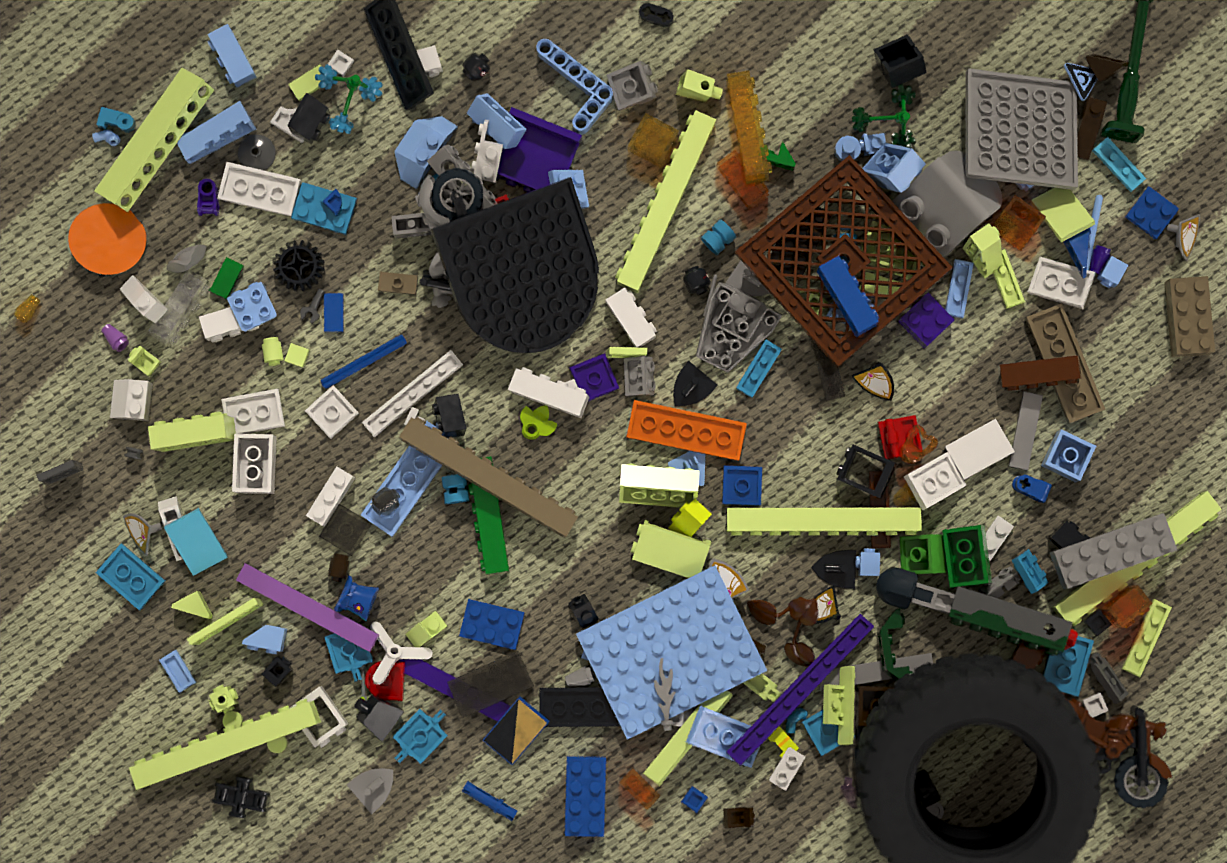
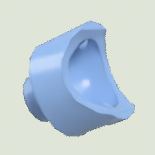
M844 136L836 143L835 156L840 161H843L849 155L856 160L861 152V145L853 136Z

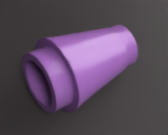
M107 324L102 328L101 332L113 350L120 352L128 346V337L111 324Z

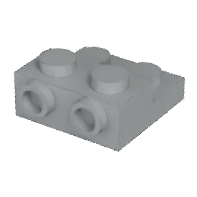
M638 61L607 74L619 111L657 98L655 93L658 92V88L655 82H651L650 75H652V70L648 64L646 65L644 62Z

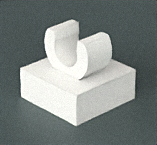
M412 407L404 425H407L411 417L414 419L418 417L424 421L425 419L417 416L419 410Z

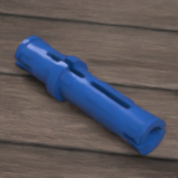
M467 781L462 790L465 794L492 809L493 813H498L511 822L518 810L504 803V800L501 798L500 800L469 781Z

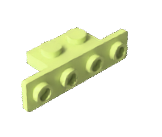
M855 666L840 667L839 685H824L823 724L838 725V745L853 744Z

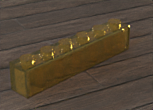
M749 70L727 74L726 82L746 184L769 181V173H772L771 162H767L766 156H769L767 144L764 145L763 143L765 131L764 127L760 128L759 122H762L761 111H757L756 108L759 102L757 94L753 93V88H755L754 77H750Z

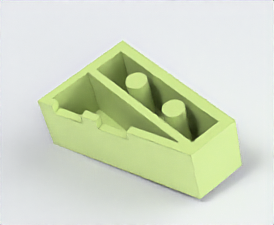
M987 224L971 235L963 246V250L970 260L974 262L975 267L984 279L993 274L995 269L1003 266L1000 233L996 227H992L990 224Z

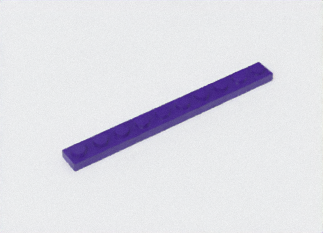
M859 614L726 753L741 767L871 632L874 626Z

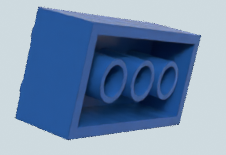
M567 755L565 836L604 837L606 756Z

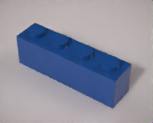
M837 256L819 266L817 273L854 335L858 337L876 327L879 322V316L874 309L870 308L866 294L864 292L861 293L859 290V283L855 276L850 275L846 261L844 259L841 260L840 256Z

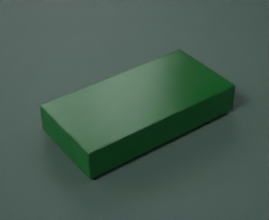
M226 257L209 291L227 300L244 265Z

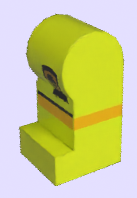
M778 727L767 738L775 742L783 751L779 754L781 758L788 747L795 751L799 749L781 727Z

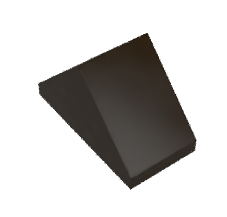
M1097 54L1086 56V61L1099 82L1109 79L1129 64L1127 61Z

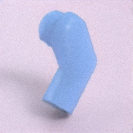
M109 129L92 134L95 143L103 140L111 146H117L120 143V137Z

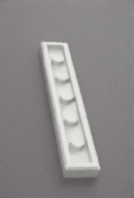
M450 350L362 423L375 438L462 367L463 364Z

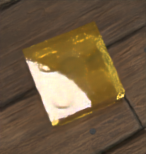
M645 113L628 144L627 151L661 168L679 135V130Z

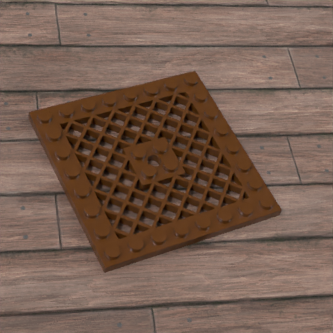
M850 155L735 251L736 256L837 368L953 268ZM839 190L838 198H830ZM842 191H852V199H842ZM856 193L862 200H855ZM824 203V210H816ZM828 203H838V211H828ZM851 204V212H841V205ZM855 205H865V214L855 213ZM870 208L875 214H868V209ZM810 215V223L802 222ZM814 215H824L823 224L813 223ZM827 216H837V225L827 224ZM841 217H851L850 226L840 225ZM854 218H864V227L854 226ZM868 219H878L877 228L868 227ZM881 221H882L888 228H881ZM796 227V235L788 234ZM799 227H810L809 236L799 235ZM813 228H823V237L813 236ZM827 229H837L836 238L826 237ZM840 230H850V238L846 233L840 237ZM854 231H864L863 240L853 239ZM867 232H877V241L867 240ZM881 233H891L890 242L881 241ZM894 235H895L902 243H900V242H894ZM782 239L781 247L773 246ZM785 239H795V248L785 247ZM799 240H809L808 249L798 248ZM812 241H822V250L812 249ZM826 242H834L826 249ZM856 244H863V252ZM867 245H876V254L866 253ZM880 246H889L890 255L880 254ZM894 247H903V256L894 255ZM907 249L913 254L914 257L907 256ZM771 251H780L781 260L770 259ZM784 252H794V261L784 260ZM798 253H807L808 262L798 261ZM812 254H820L816 258L819 263L811 262ZM837 256H846L849 260L848 271L851 276H856L862 271L861 279H857L858 283L861 284V293L864 292L865 284L875 285L874 294H865L868 298H874V307L870 308L874 309L879 316L877 326L858 337L854 335L852 330L849 331V325L845 318L836 317V309L839 308L833 300V304L823 303V294L830 295L828 290H823L824 283L819 276H810L811 267H819ZM869 258L876 259V267H867L871 263ZM880 259L889 260V268L879 267ZM893 260L903 261V269H894ZM907 261L917 262L916 270H908ZM772 264L780 265V272ZM784 265L794 266L793 274H783ZM797 266L807 267V275H797ZM865 271L875 272V280H865ZM879 272L889 273V280L879 281ZM893 273L902 274V282H892ZM906 274L914 275L906 282ZM785 278L793 279V287ZM796 280H807L806 288H796ZM810 280L820 281V290L810 289ZM878 285L888 286V295L878 294ZM892 286L900 287L892 294ZM799 293H806V301ZM809 293L820 294L819 303L809 302ZM878 299H886L877 307ZM811 307H819V314ZM822 308H832V317H823ZM824 321L832 322L831 329ZM835 322L845 323V331H835Z

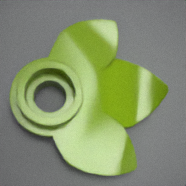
M546 405L538 407L534 411L525 406L520 414V420L523 423L522 433L529 440L537 439L539 436H548L557 427L556 422L549 421V410ZM530 427L535 428V432L533 434H530L528 432V429Z

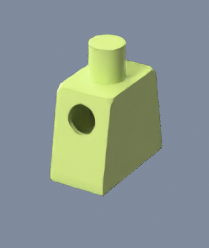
M687 69L680 77L676 95L706 102L710 97L720 100L723 89L714 86V78Z

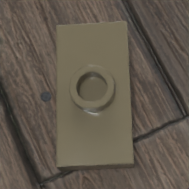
M380 272L378 291L416 295L418 275Z

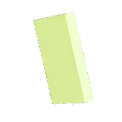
M1053 188L1031 200L1034 208L1061 243L1095 225L1094 219L1070 189Z

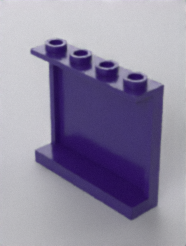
M511 107L509 114L527 130L516 147L502 149L496 180L498 181L499 178L503 179L507 185L515 188L518 185L524 188L523 191L528 193L550 184L549 171L570 169L581 143L582 135Z

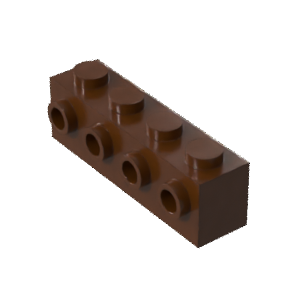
M1078 355L1000 365L1002 388L1007 387L1008 391L1019 390V386L1027 385V389L1038 388V384L1046 383V386H1056L1058 381L1073 384L1078 383L1077 379H1082Z

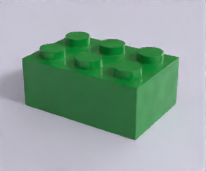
M985 525L942 530L950 588L992 583Z

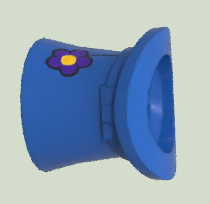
M348 575L345 587L336 603L334 611L349 610L367 621L379 588L358 585L352 582V576Z

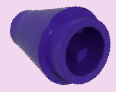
M1096 245L1092 251L1089 270L1100 274L1111 256V250Z

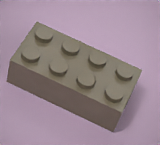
M1208 276L1174 278L1164 282L1171 357L1200 356L1214 353L1215 342Z

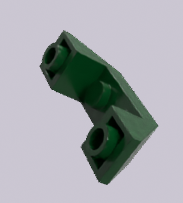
M900 608L892 612L877 632L882 670L895 681L907 673L913 674L909 666L896 668L893 666L896 664L895 654L891 653L890 646L893 645L892 635L888 634V632L900 630L905 625V617L901 613Z

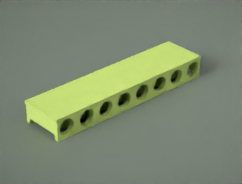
M181 68L94 191L128 212L211 96L214 89L204 79ZM202 86L206 87V93L203 96H199V89ZM188 104H195V109L188 112ZM184 119V124L181 127H177V120ZM166 135H173V140L169 143H166ZM162 150V155L156 158L155 151ZM144 166H151V171L145 174ZM140 181V186L134 189L132 183ZM122 197H129V202L125 205H122Z

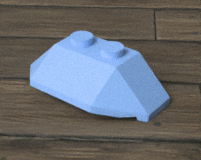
M442 116L415 120L394 151L400 179L417 189L431 168L427 160L443 146H446L458 126Z

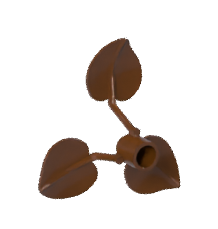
M799 597L789 602L788 607L780 613H776V607L767 601L749 600L747 602L753 617L765 625H773L776 622V618L789 611L791 618L798 620L792 643H786L784 646L785 653L792 662L800 666L809 667L814 662L815 655L813 650L805 643H797L796 639L801 623L806 626H812L817 622L818 603L816 598L805 599Z

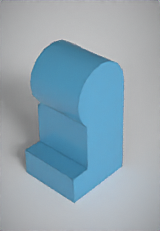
M101 107L96 125L104 130H107L109 125L129 133L135 129L136 122L127 113Z

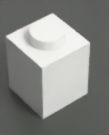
M435 45L417 50L426 75L429 77L439 75V72H442V67Z

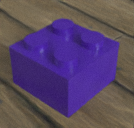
M927 293L898 322L925 349L955 319Z

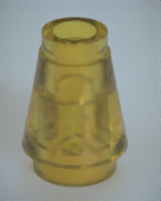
M31 294L15 309L13 315L26 324L28 320L31 321L40 300Z

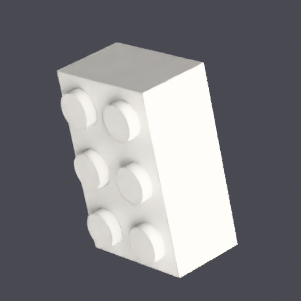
M234 434L232 492L274 494L275 435Z

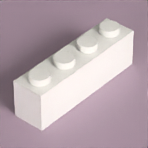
M524 367L521 370L516 368L508 388L511 393L582 418L589 400V396L585 394L586 390L579 387L571 389L565 382L558 380L555 383L550 381L551 378L546 375L540 374L536 376L532 374V370Z

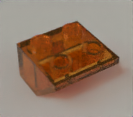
M1014 195L992 227L997 228L1000 233L999 237L1021 251L1046 216Z

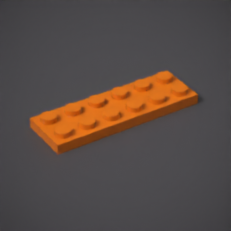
M634 400L626 438L739 461L747 423Z

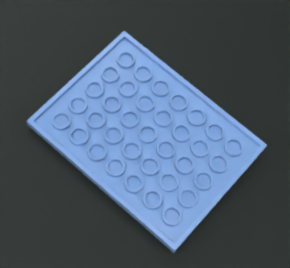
M716 565L576 634L627 739L665 720L664 714L658 706L659 703L664 706L665 702L659 697L654 686V680H657L658 684L662 685L659 673L661 658H663L665 678L669 677L670 669L673 670V680L669 694L675 691V695L670 705L669 719L767 671Z

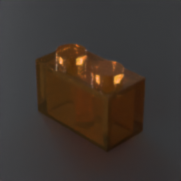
M633 767L619 781L646 810L661 797Z

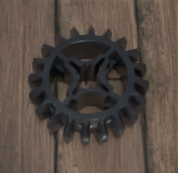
M303 240L300 241L299 246L296 241H293L292 247L289 243H286L288 249L284 250L281 247L282 255L277 253L275 255L279 261H273L274 265L279 266L273 269L275 273H278L275 276L276 279H282L280 281L282 286L287 283L286 288L288 290L293 286L295 292L298 291L299 286L302 292L305 291V285L312 289L310 283L314 282L317 285L318 281L315 278L322 279L323 277L318 272L325 271L324 267L319 266L325 263L324 260L320 259L323 256L322 253H316L318 251L316 246L311 249L312 244L310 242L305 246ZM300 252L310 254L313 261L303 260ZM293 254V260L284 266L286 259ZM298 260L302 264V266H300V272L295 267L298 266ZM314 266L312 273L305 278V271ZM285 272H296L298 280L288 278Z

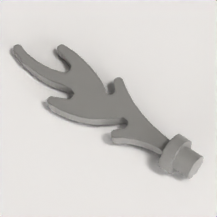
M661 658L659 673L662 685H659L657 680H654V686L659 697L665 702L664 706L661 703L658 704L665 718L664 721H661V725H663L664 731L672 730L671 724H673V720H669V711L675 695V691L669 694L672 686L673 670L670 669L669 677L665 678L663 658Z

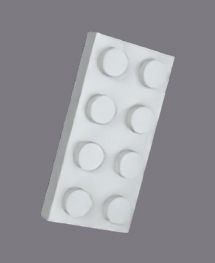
M226 162L217 198L218 200L291 217L301 180Z

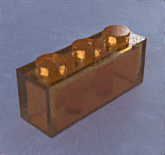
M734 150L717 162L716 168L750 212L768 199L769 189L764 183L758 181V175L752 167L749 169L746 165L747 161L741 152L738 154Z

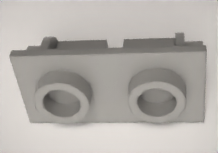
M1010 566L1001 570L999 575L992 579V583L984 584L979 589L988 596L999 598L1004 594L1003 586L1008 591L1017 585L1021 578L1018 572Z

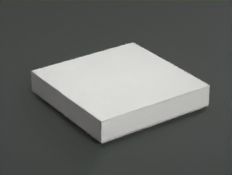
M334 385L305 410L330 439L359 414Z

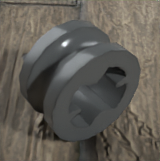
M126 447L127 453L124 454L125 457L142 459L140 454L143 453V450Z

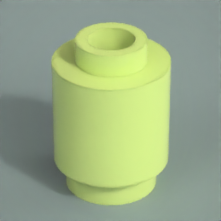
M278 337L263 339L264 363H269V366L280 365V361L284 359L281 342L278 340Z

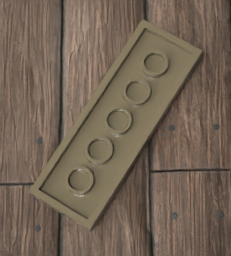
M1062 303L1026 317V322L1042 360L1079 356L1082 379H1077L1078 383L1073 384L1058 381V385L1053 386L1068 424L1105 410Z

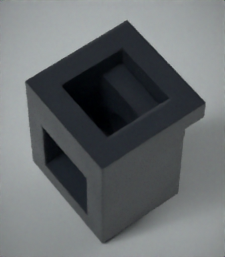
M277 656L261 675L275 687H278L293 670L290 667L292 662L285 656L282 658ZM279 666L283 668L281 674H278L276 671Z

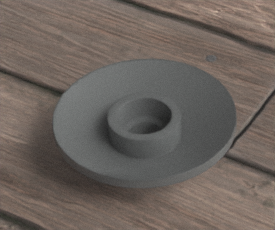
M251 135L245 138L238 148V159L242 166L266 170L275 160V147L271 140L263 135ZM254 149L259 150V153L257 155H253L252 152Z

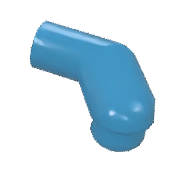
M796 708L787 718L786 733L795 734L796 723L807 718L808 713L805 709Z

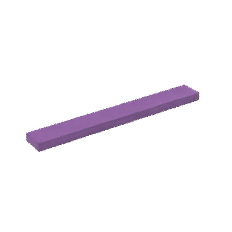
M246 563L236 581L369 652H371L379 637V634Z

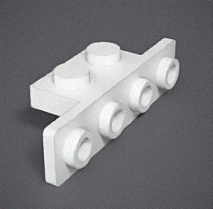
M485 119L484 124L480 123L478 135H481L480 143L476 142L474 153L478 155L477 160L472 162L471 172H474L481 180L495 183L503 144L485 140L489 120Z

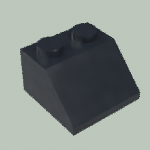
M306 93L287 125L290 132L312 145L313 141H317L320 137V129L323 124L326 125L331 117L329 108Z

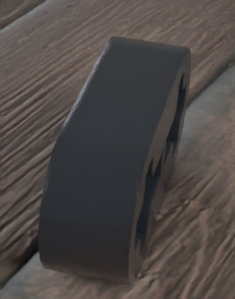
M644 3L639 8V17L645 22L661 27H669L673 22V13L669 9L650 3ZM649 8L650 12L655 15L648 14V16L646 17L644 16V12H642V10L646 11V9ZM664 14H668L670 20L662 22V18L657 15L664 16Z

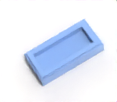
M177 650L172 651L159 660L179 693L196 683Z

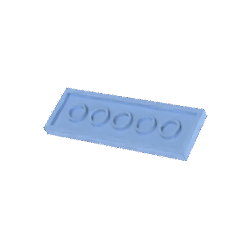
M426 421L425 426L431 429L432 427L436 428V426ZM408 446L361 513V516L393 537L443 465L413 447Z

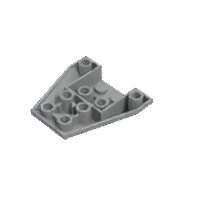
M719 282L708 301L696 357L728 373L773 332L782 315L751 295L729 284Z

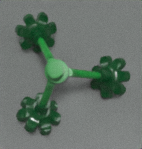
M901 84L897 86L898 90L892 89V102L898 103L899 107L902 108L901 112H897L895 115L872 117L865 113L862 107L853 110L855 115L852 116V122H855L853 125L854 130L859 129V132H864L865 127L872 121L895 120L897 123H901L902 129L898 133L892 134L891 138L893 141L891 144L912 148V144H916V139L912 137L913 132L910 130L906 131V123L910 119V114L906 111V104L911 105L913 103L911 98L916 96V92L912 91L911 85H907L904 88V85Z

